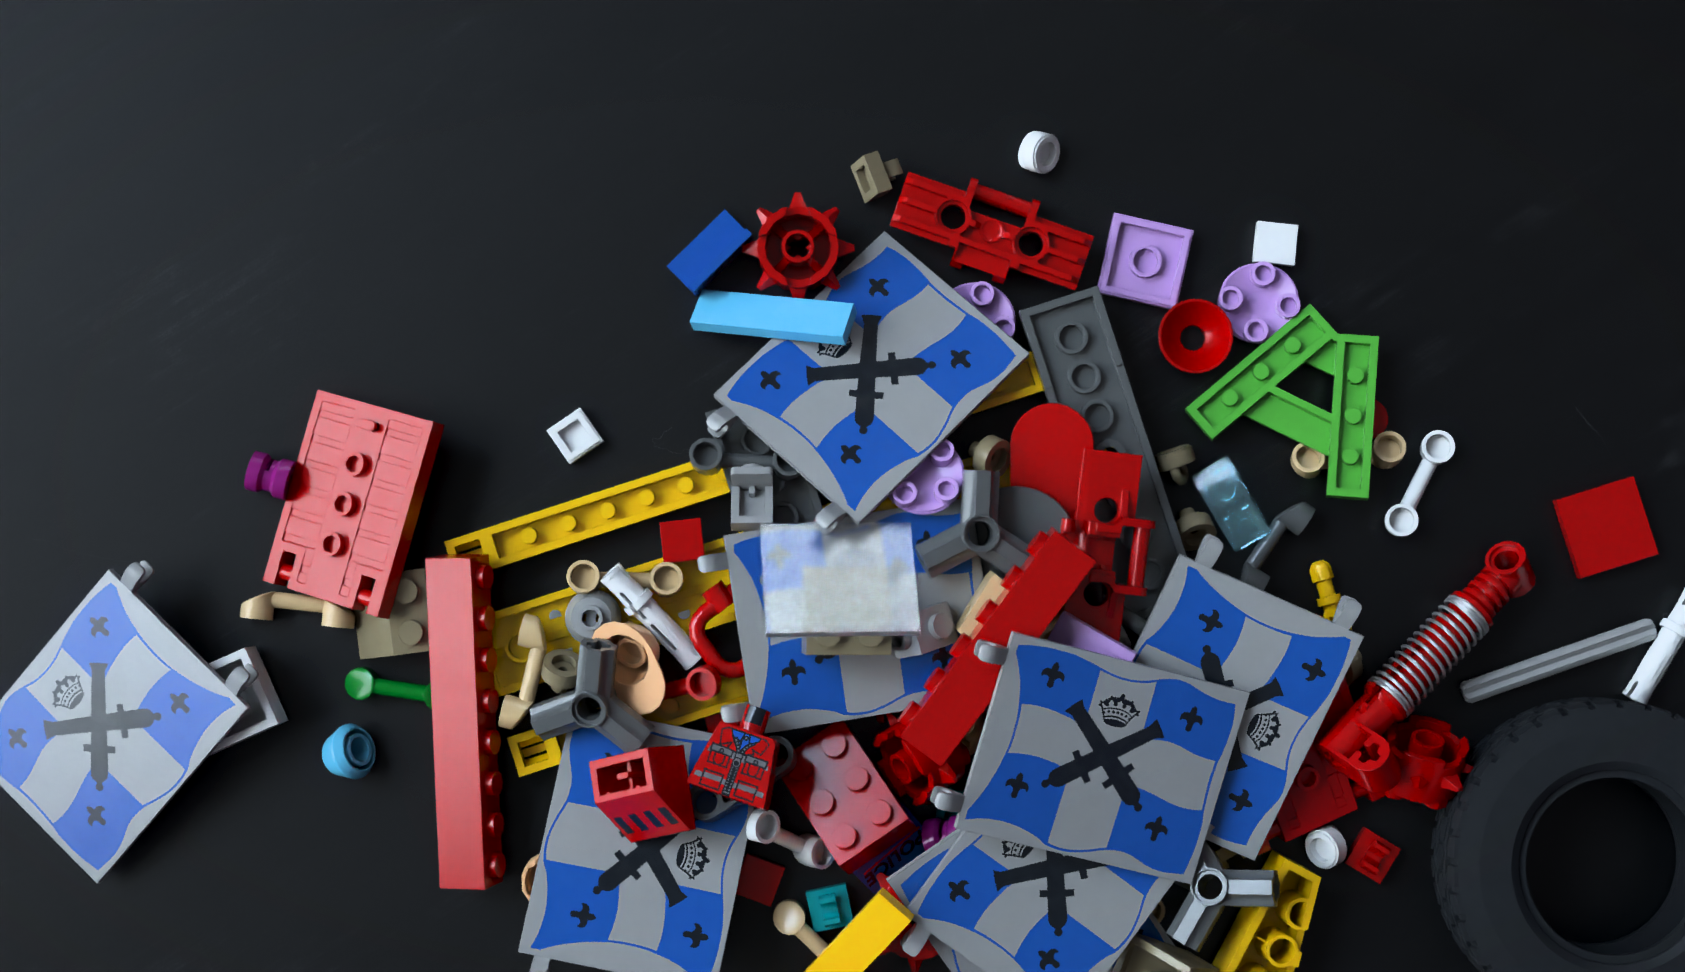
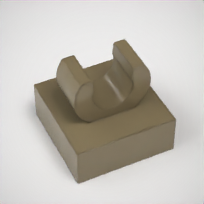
M878 151L863 155L850 166L864 203L880 199L893 189L890 182L895 180L896 176L903 174L898 158L883 163Z

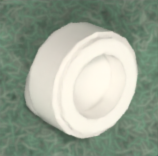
M1040 131L1028 133L1023 139L1018 152L1020 166L1036 173L1046 174L1050 172L1059 160L1060 144L1057 137Z
M1331 824L1313 830L1305 839L1307 856L1319 868L1330 869L1342 863L1347 856L1346 841L1341 832Z

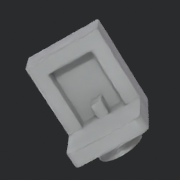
M750 463L741 467L731 468V531H754L773 528L774 485L772 467H763L759 464Z
M948 601L892 617V647L898 659L922 655L953 644L958 639Z

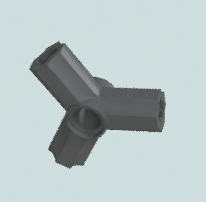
M963 470L960 523L913 546L920 564L930 579L976 555L1005 574L1015 564L1021 567L1030 554L1026 551L1028 544L997 524L1000 485L999 471ZM975 522L984 524L988 532L986 541L979 546L973 544L968 536L969 529Z
M601 638L583 639L581 641L576 689L533 704L529 709L531 715L530 723L535 734L539 735L543 741L584 727L595 728L626 753L635 751L641 746L655 726L617 697L614 682L618 645L613 644L611 640ZM586 697L598 701L601 709L591 707L586 701Z
M1205 840L1194 878L1190 885L1191 890L1166 933L1183 945L1200 952L1225 907H1278V900L1280 898L1278 871L1225 869L1210 841ZM1218 877L1222 883V891L1218 897L1210 899L1206 893V885L1210 879Z

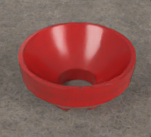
M1189 299L1174 305L1164 315L1158 329V344L1164 358L1176 369L1190 374H1200L1218 367L1228 356L1233 343V329L1226 313L1219 306L1203 299ZM1189 326L1197 327L1204 335L1203 345L1195 351L1186 349L1180 340L1182 331Z

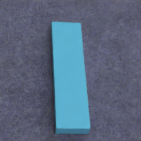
M702 289L690 319V324L693 330L846 345L857 310L854 303Z

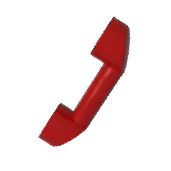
M702 665L693 669L687 678L667 682L663 700L690 694L696 700L706 701L720 693L722 687L721 677L713 666Z

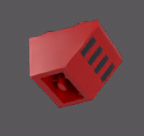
M684 745L647 747L589 762L595 804L631 843L696 830L690 785L687 783L688 772Z

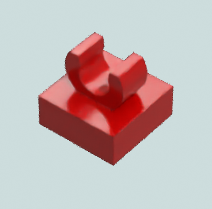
M1362 827L1343 862L1378 884H1381L1401 849L1369 829Z

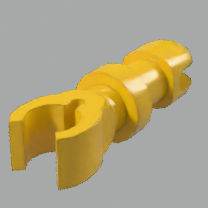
M1319 560L1313 562L1310 566V576L1312 583H1316L1320 597L1316 599L1318 607H1323V617L1332 621L1341 595L1335 592L1332 582L1334 575L1330 564L1327 561Z

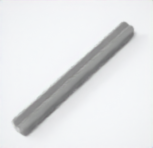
M1644 618L1463 681L1460 684L1462 696L1466 702L1474 703L1655 640L1658 636L1655 624L1651 619Z

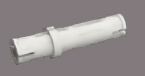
M617 563L602 577L600 581L625 606L624 611L629 616L634 615L649 629L685 670L690 669L702 658L694 648L686 632L651 597L653 593L649 588L646 587L644 589L629 575L620 563Z
M1685 588L1668 618L1661 620L1659 626L1662 628L1657 638L1650 646L1632 679L1622 692L1623 695L1635 702L1648 704L1647 702L1685 640Z

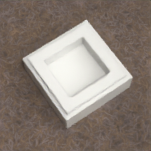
M1257 221L1255 225L1252 263L1265 261L1272 265L1293 267L1295 265L1299 225Z
M578 408L546 430L569 464L574 463L604 442L582 408Z

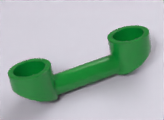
M369 667L355 668L346 676L345 689L347 694L353 699L365 700L376 694L424 701L432 710L431 682L428 685L380 679L377 673Z

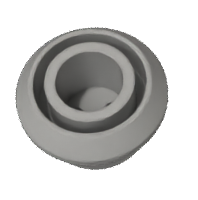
M602 590L575 595L565 611L567 630L580 643L583 639H592L595 630L604 623L621 622V610L617 601L610 594ZM584 614H587L586 621L583 620ZM597 614H598V617H599L598 622H596V615H597Z

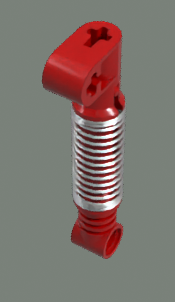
M1503 541L1491 547L1485 556L1486 566L1481 570V573H1478L1474 580H1471L1462 591H1454L1444 600L1445 606L1439 605V612H1433L1432 618L1426 619L1427 625H1420V631H1414L1413 633L1414 638L1407 639L1408 645L1402 644V651H1395L1396 658L1390 657L1389 664L1382 665L1383 671L1377 670V676H1372L1363 687L1364 694L1315 745L1318 752L1329 764L1373 793H1383L1397 785L1401 779V767L1389 743L1382 735L1394 722H1402L1415 710L1414 705L1419 706L1421 699L1427 697V692H1432L1434 690L1433 686L1440 684L1439 679H1444L1446 673L1452 671V666H1457L1458 660H1462L1465 657L1464 653H1469L1471 651L1470 647H1474L1477 644V640H1481L1489 632V629L1493 626V617L1507 604L1509 598L1523 596L1533 588L1536 577L1525 549L1519 543ZM1442 609L1447 610L1449 613H1444ZM1366 752H1368L1371 758L1367 761L1363 757Z

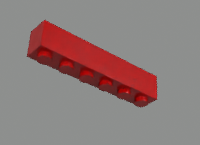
M1052 526L1047 533L1040 530L1026 549L1030 554L1021 567L1015 564L1007 572L1000 583L1005 589L995 602L988 599L975 616V620L979 622L969 636L965 633L960 635L949 651L953 658L944 670L938 666L931 673L923 686L928 690L918 704L912 700L898 719L902 724L899 728L900 737L941 767L990 703L1001 665L983 662L974 655L977 640L982 639L1007 647L1011 631L1039 638L1096 563V560L1090 554Z

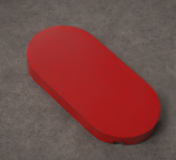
M1061 403L1038 405L1028 410L1017 421L1010 442L1011 486L1035 488L1049 494L1066 509L1072 519L1074 518V510H1076L1083 450L1084 448L1095 450L1092 429L1080 413L1070 406Z

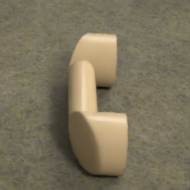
M1393 431L1380 433L1372 445L1371 463L1380 469H1390L1396 466L1406 453L1404 438ZM1300 443L1294 448L1290 459L1291 466L1301 477L1315 478L1319 475L1320 470L1328 469L1327 456Z
M578 560L567 570V583L577 594H588L599 590V588H607L600 581L607 572H600L591 561ZM671 562L657 564L651 573L628 572L644 589L646 587L653 589L660 597H672L683 586L684 578L682 571L676 564Z
M273 591L244 601L240 608L241 618L273 620L274 608L322 613L321 626L354 629L356 616L350 609L310 595Z
M526 613L521 623L517 645L530 648L519 697L505 695L498 721V727L510 730L523 720L528 714L530 707L535 703L543 659L547 652L546 636L540 618Z
M785 899L779 902L773 912V922L777 930L786 935H795L818 957L828 944L805 922L806 912L803 905L794 899Z

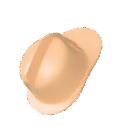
M614 621L604 623L597 628L592 639L611 640L613 644L618 645L614 682L617 697L640 715L651 713L660 707L665 697L666 682L663 671L658 663L660 646L654 634L644 626L634 624L632 621L625 623Z

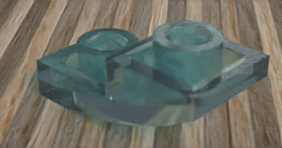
M1228 456L1191 476L1235 552L1272 532L1257 503L1247 491Z

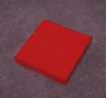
M1634 476L1552 501L1578 579L1659 554Z

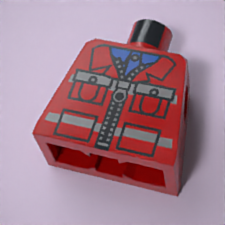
M747 704L739 727L720 721L691 771L687 783L768 812L780 750V743L777 740L763 736L771 712Z

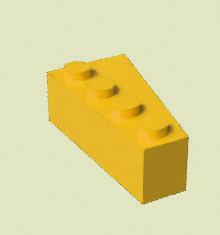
M1272 850L1262 870L1278 871L1280 882L1278 907H1241L1212 962L1213 966L1219 968L1218 972H1295V968L1299 967L1302 956L1300 949L1305 930L1309 928L1321 877L1308 868Z

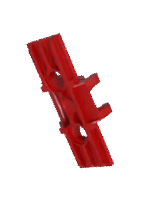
M908 171L889 225L890 227L955 249L949 266L961 270L962 265L984 271L992 274L991 281L1004 284L1009 268L1056 285L1076 290L1094 236L1038 217L1037 212L1041 201L1033 199L1032 202L983 186L978 184L979 179L971 177L967 191H963ZM972 199L1025 217L1026 220L1023 227L1020 228L971 211ZM950 206L960 208V212L965 219L964 224L957 229L947 228L941 220V214L945 208ZM1030 233L1039 236L1042 241L1041 252L1035 256L1023 254L1019 248V239Z
M1084 448L1074 518L1062 517L1060 531L1061 534L1090 554L1096 560V563L1066 601L1063 611L1072 614L1119 642L1125 594L1147 596L1148 588L1144 587L1150 532L1151 529H1155L1156 521L1135 518L1143 455ZM1103 498L1112 499L1117 507L1116 516L1109 522L1099 521L1094 513L1096 503ZM1123 526L1134 527L1127 585L1115 583L1116 572L1112 571L1116 538H1120ZM1091 582H1101L1106 588V598L1098 605H1090L1084 598V589Z

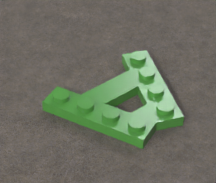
M1309 304L1186 407L1185 412L1211 441H1214L1238 419L1245 416L1328 457L1326 498L1368 501L1379 336L1339 334ZM1305 363L1333 376L1331 413L1278 388V386Z

